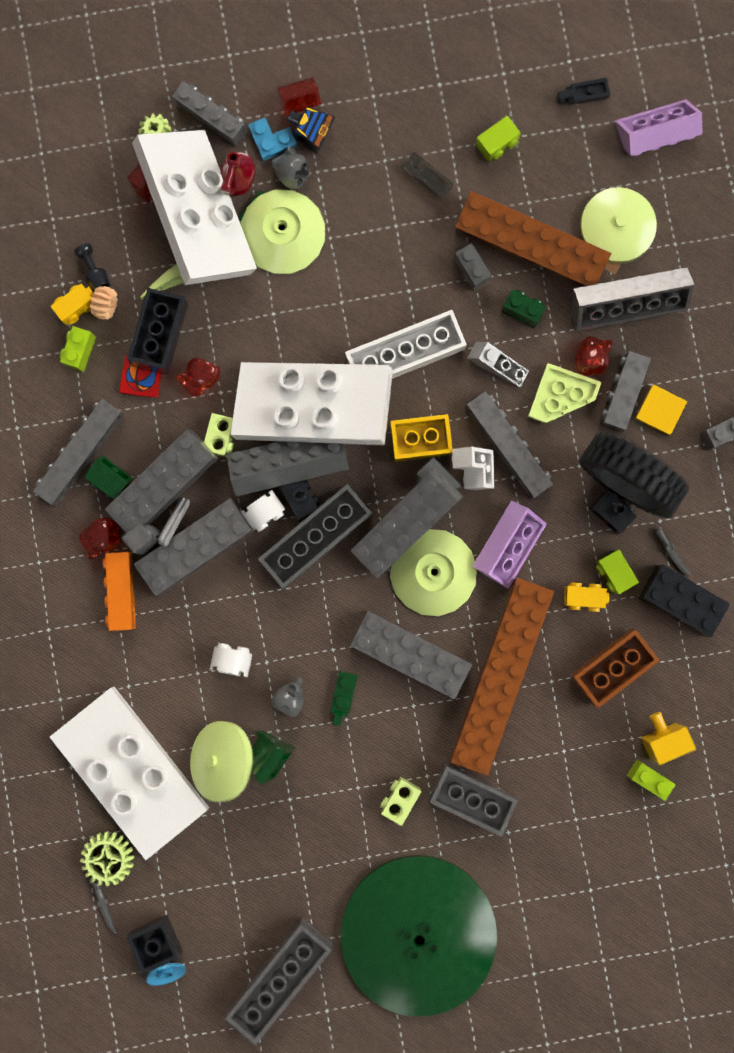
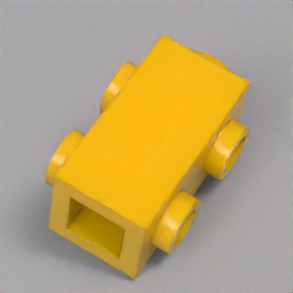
M82 284L75 285L65 296L58 297L54 304L51 305V308L65 325L74 324L78 321L79 316L91 311L90 305L94 292L89 286L85 288Z
M570 583V586H564L563 605L569 606V610H580L581 607H588V611L600 612V608H606V604L609 603V593H607V589L601 588L600 584H589V587H582V583Z

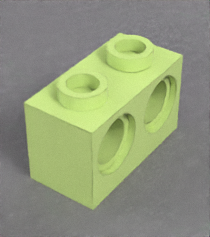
M212 413L204 443L215 455L227 458V454L232 453L234 443H232L233 437L231 436L233 418ZM222 423H228L226 431H220ZM218 441H223V447L220 450H216L215 444Z
M400 777L398 781L394 780L390 787L392 792L389 798L385 797L380 807L382 808V815L402 826L418 799L421 788ZM402 787H407L410 790L407 796L399 794V790ZM397 804L400 810L397 813H392L389 807Z

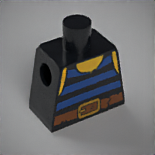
M306 107L302 115L291 110L287 121L296 125L292 135L317 154L335 117L311 107Z

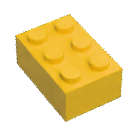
M448 414L390 422L395 462L452 455L453 449Z

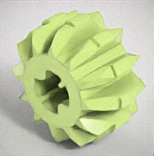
M152 113L151 118L144 117L146 122H140V135L171 132L168 120L163 119L160 114L155 117V114Z

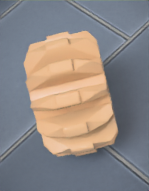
M99 286L95 289L90 305L93 316L103 320L112 318L118 300L114 289L106 286Z

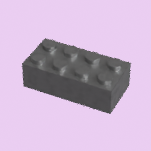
M446 763L429 796L430 803L501 837L518 802L514 795Z

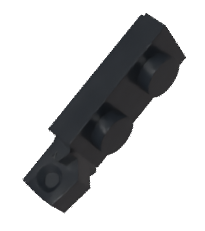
M600 78L570 84V86L565 88V91L558 92L556 99L557 104L568 102V105H576L609 99L611 94L607 78Z

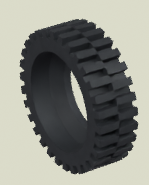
M598 432L579 459L580 466L583 467L582 469L589 476L593 477L596 482L601 483V486L609 489L610 492L613 491L620 499L635 505L636 508L643 509L654 516L658 515L660 518H671L689 491V485L685 482L684 478L680 477L678 472L672 471V467L665 465L664 461L655 458L654 454H649L644 448H639L635 443L627 442L622 437L619 439L614 434Z

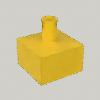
M661 712L649 716L656 731L641 737V740L650 760L661 765L696 750L687 727L678 723L666 726Z

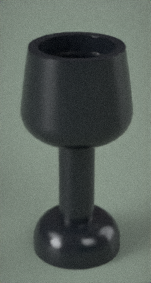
M86 243L78 246L74 253L78 258L84 259L89 269L85 280L91 290L95 292V289L99 286L110 287L111 284L106 270L96 268L90 256L93 253L92 245Z

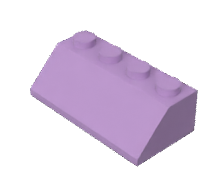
M682 100L615 121L623 148L630 156H637L648 150H657L662 146L674 145L678 141L694 139L695 136L702 135V112L688 100Z
M511 501L472 567L509 589L547 523L529 508Z

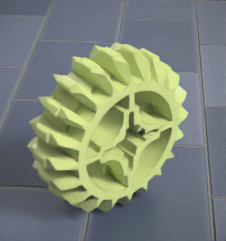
M108 831L104 833V836L98 833L96 838L92 837L90 843L87 842L84 845L87 850L81 852L85 857L80 862L86 863L82 870H88L85 876H93L91 882L97 879L100 886L104 881L106 887L111 884V881L114 885L118 883V879L123 881L125 875L130 873L129 868H132L134 865L131 862L134 859V855L129 854L133 851V848L126 847L129 841L122 842L124 836L121 835L117 839L116 832L111 837ZM104 844L102 854L93 856L95 848ZM112 846L117 848L120 853L114 852ZM122 861L120 870L111 873L113 864ZM96 865L101 866L102 871H100V870L96 867Z

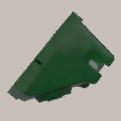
M261 730L256 732L258 739L251 748L253 757L251 771L257 779L256 781L264 785L276 777L295 747Z

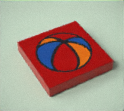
M125 355L119 393L158 398L162 374L132 367L127 361L128 356Z

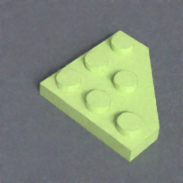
M547 363L528 418L546 424L595 401L601 382Z

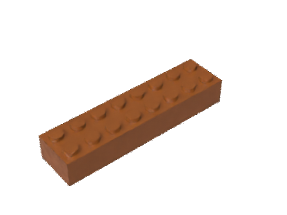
M473 191L470 192L455 226L456 230L584 287L598 283L611 255L606 250Z

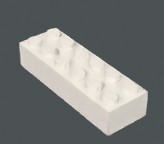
M450 310L346 351L345 356L348 364L390 365L393 371V379L465 350L467 344L453 310Z

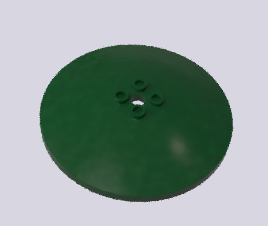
M411 855L390 860L375 868L361 880L345 907L341 925V948L348 972L359 989L369 999L394 1013L413 1017H425L454 1009L464 1003L479 989L485 981L494 961L497 946V928L489 900L479 884L467 872L444 859L425 855ZM418 935L425 938V942L421 945H417L414 942V938Z

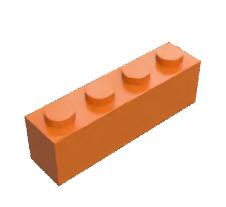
M105 553L103 568L106 569L104 588H107V596H105L104 602L105 607L108 608V615L105 617L106 627H109V631L136 629L133 553Z

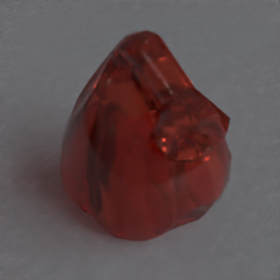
M588 336L582 341L575 356V367L580 375H600L606 371L609 365V355L607 353L613 347L612 340H600L593 336Z
M194 357L188 362L186 372L177 375L175 381L182 384L191 396H200L218 382L220 367L202 358Z
M98 518L81 532L79 540L86 549L89 559H95L100 552L111 551L119 545V528L117 522L113 519Z

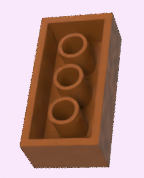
M629 629L570 676L591 704L599 708L660 660L636 629Z

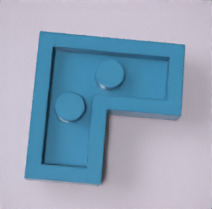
M266 118L248 124L263 161L284 153L288 146L292 148L297 147L290 127L272 134Z

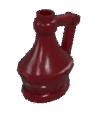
M230 152L220 170L223 179L221 191L230 195L240 196L247 193L252 187L255 164L248 154L242 152Z

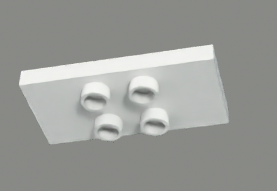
M205 130L137 135L132 144L184 284L189 285L251 275L257 267L230 195L221 191L223 179Z
M241 362L231 436L236 440L384 445L393 371L390 365Z
M115 687L107 690L50 736L51 740L145 860L209 809V806Z

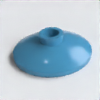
M169 962L150 972L146 977L147 983L155 986L171 983L181 978L185 974L186 968L182 964H170Z

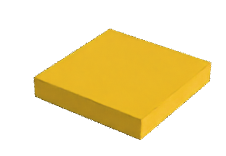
M653 384L635 419L670 436L687 401Z

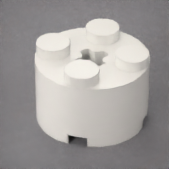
M272 490L269 492L271 496L268 498L264 495L246 507L248 512L244 510L240 512L253 531L257 529L260 532L268 526L267 521L272 518L276 521L284 515L282 511L285 508Z
M218 643V646L214 647L209 670L214 671L217 668L219 673L240 676L241 673H244L243 676L248 677L252 654L249 653L250 650L248 648L237 647V650L231 649L230 645Z

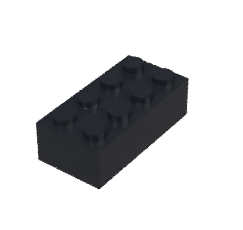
M147 288L127 361L132 367L165 375L169 374L188 307L184 296Z
M663 564L655 567L638 597L700 635L710 638L730 606V603Z

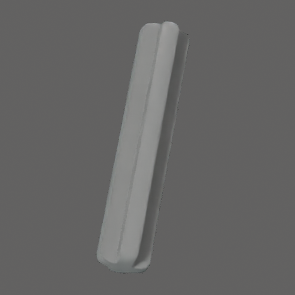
M180 498L158 538L159 545L166 547L169 544L190 505L189 499Z

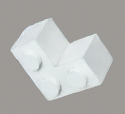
M477 447L453 449V468L464 470V489H494L493 450Z

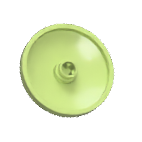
M627 188L606 189L595 195L586 205L580 220L581 237L583 241L610 252L609 263H627L640 257L651 245L656 233V216L650 203L639 193Z
M227 721L210 723L203 728L193 744L190 758L192 779L199 793L210 801L226 802L236 798L249 781L253 761L252 749L247 735L238 725Z

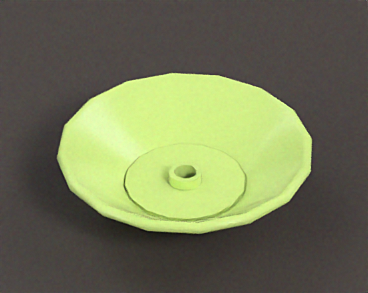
M272 190L258 196L247 207L240 222L255 264L259 268L274 274H292L306 268L319 256L325 242V223L319 208L307 196L293 190ZM281 225L286 227L284 230H279Z
M429 529L391 565L390 579L395 594L407 608L421 615L441 616L456 611L469 599L476 585L477 570L472 567L475 563L473 553L461 538L445 530ZM432 569H437L438 574L436 576L431 574Z

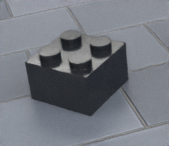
M168 915L131 930L126 937L142 975L178 959L183 951Z

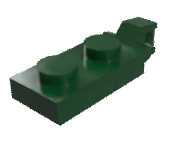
M339 670L330 708V714L335 715L333 725L340 726L342 716L347 717L350 712L358 677L357 674Z

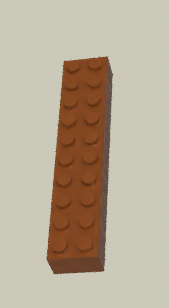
M520 578L514 579L449 759L452 763L488 776L554 591Z

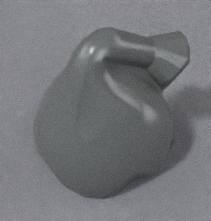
M288 146L284 154L272 160V168L276 176L284 186L290 189L301 188L309 177L310 169L307 159L301 154H297L296 150Z
M298 677L293 682L280 687L271 699V706L292 718L296 717L304 703L301 689L303 679Z

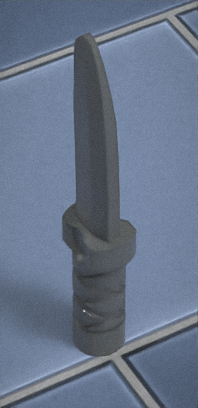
M661 528L656 530L655 534L664 546V551L668 553L675 565L684 574L690 575V572L673 549L675 548L673 543H670Z
M98 880L91 884L98 900L96 902L97 906L100 907L108 928L116 934L117 929L107 906L108 900L105 898L101 886L98 885Z

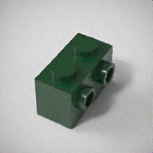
M512 289L501 312L535 328L546 306L539 299H531L523 291Z
M104 456L95 460L84 477L93 487L99 488L104 492L105 496L114 500L134 479Z

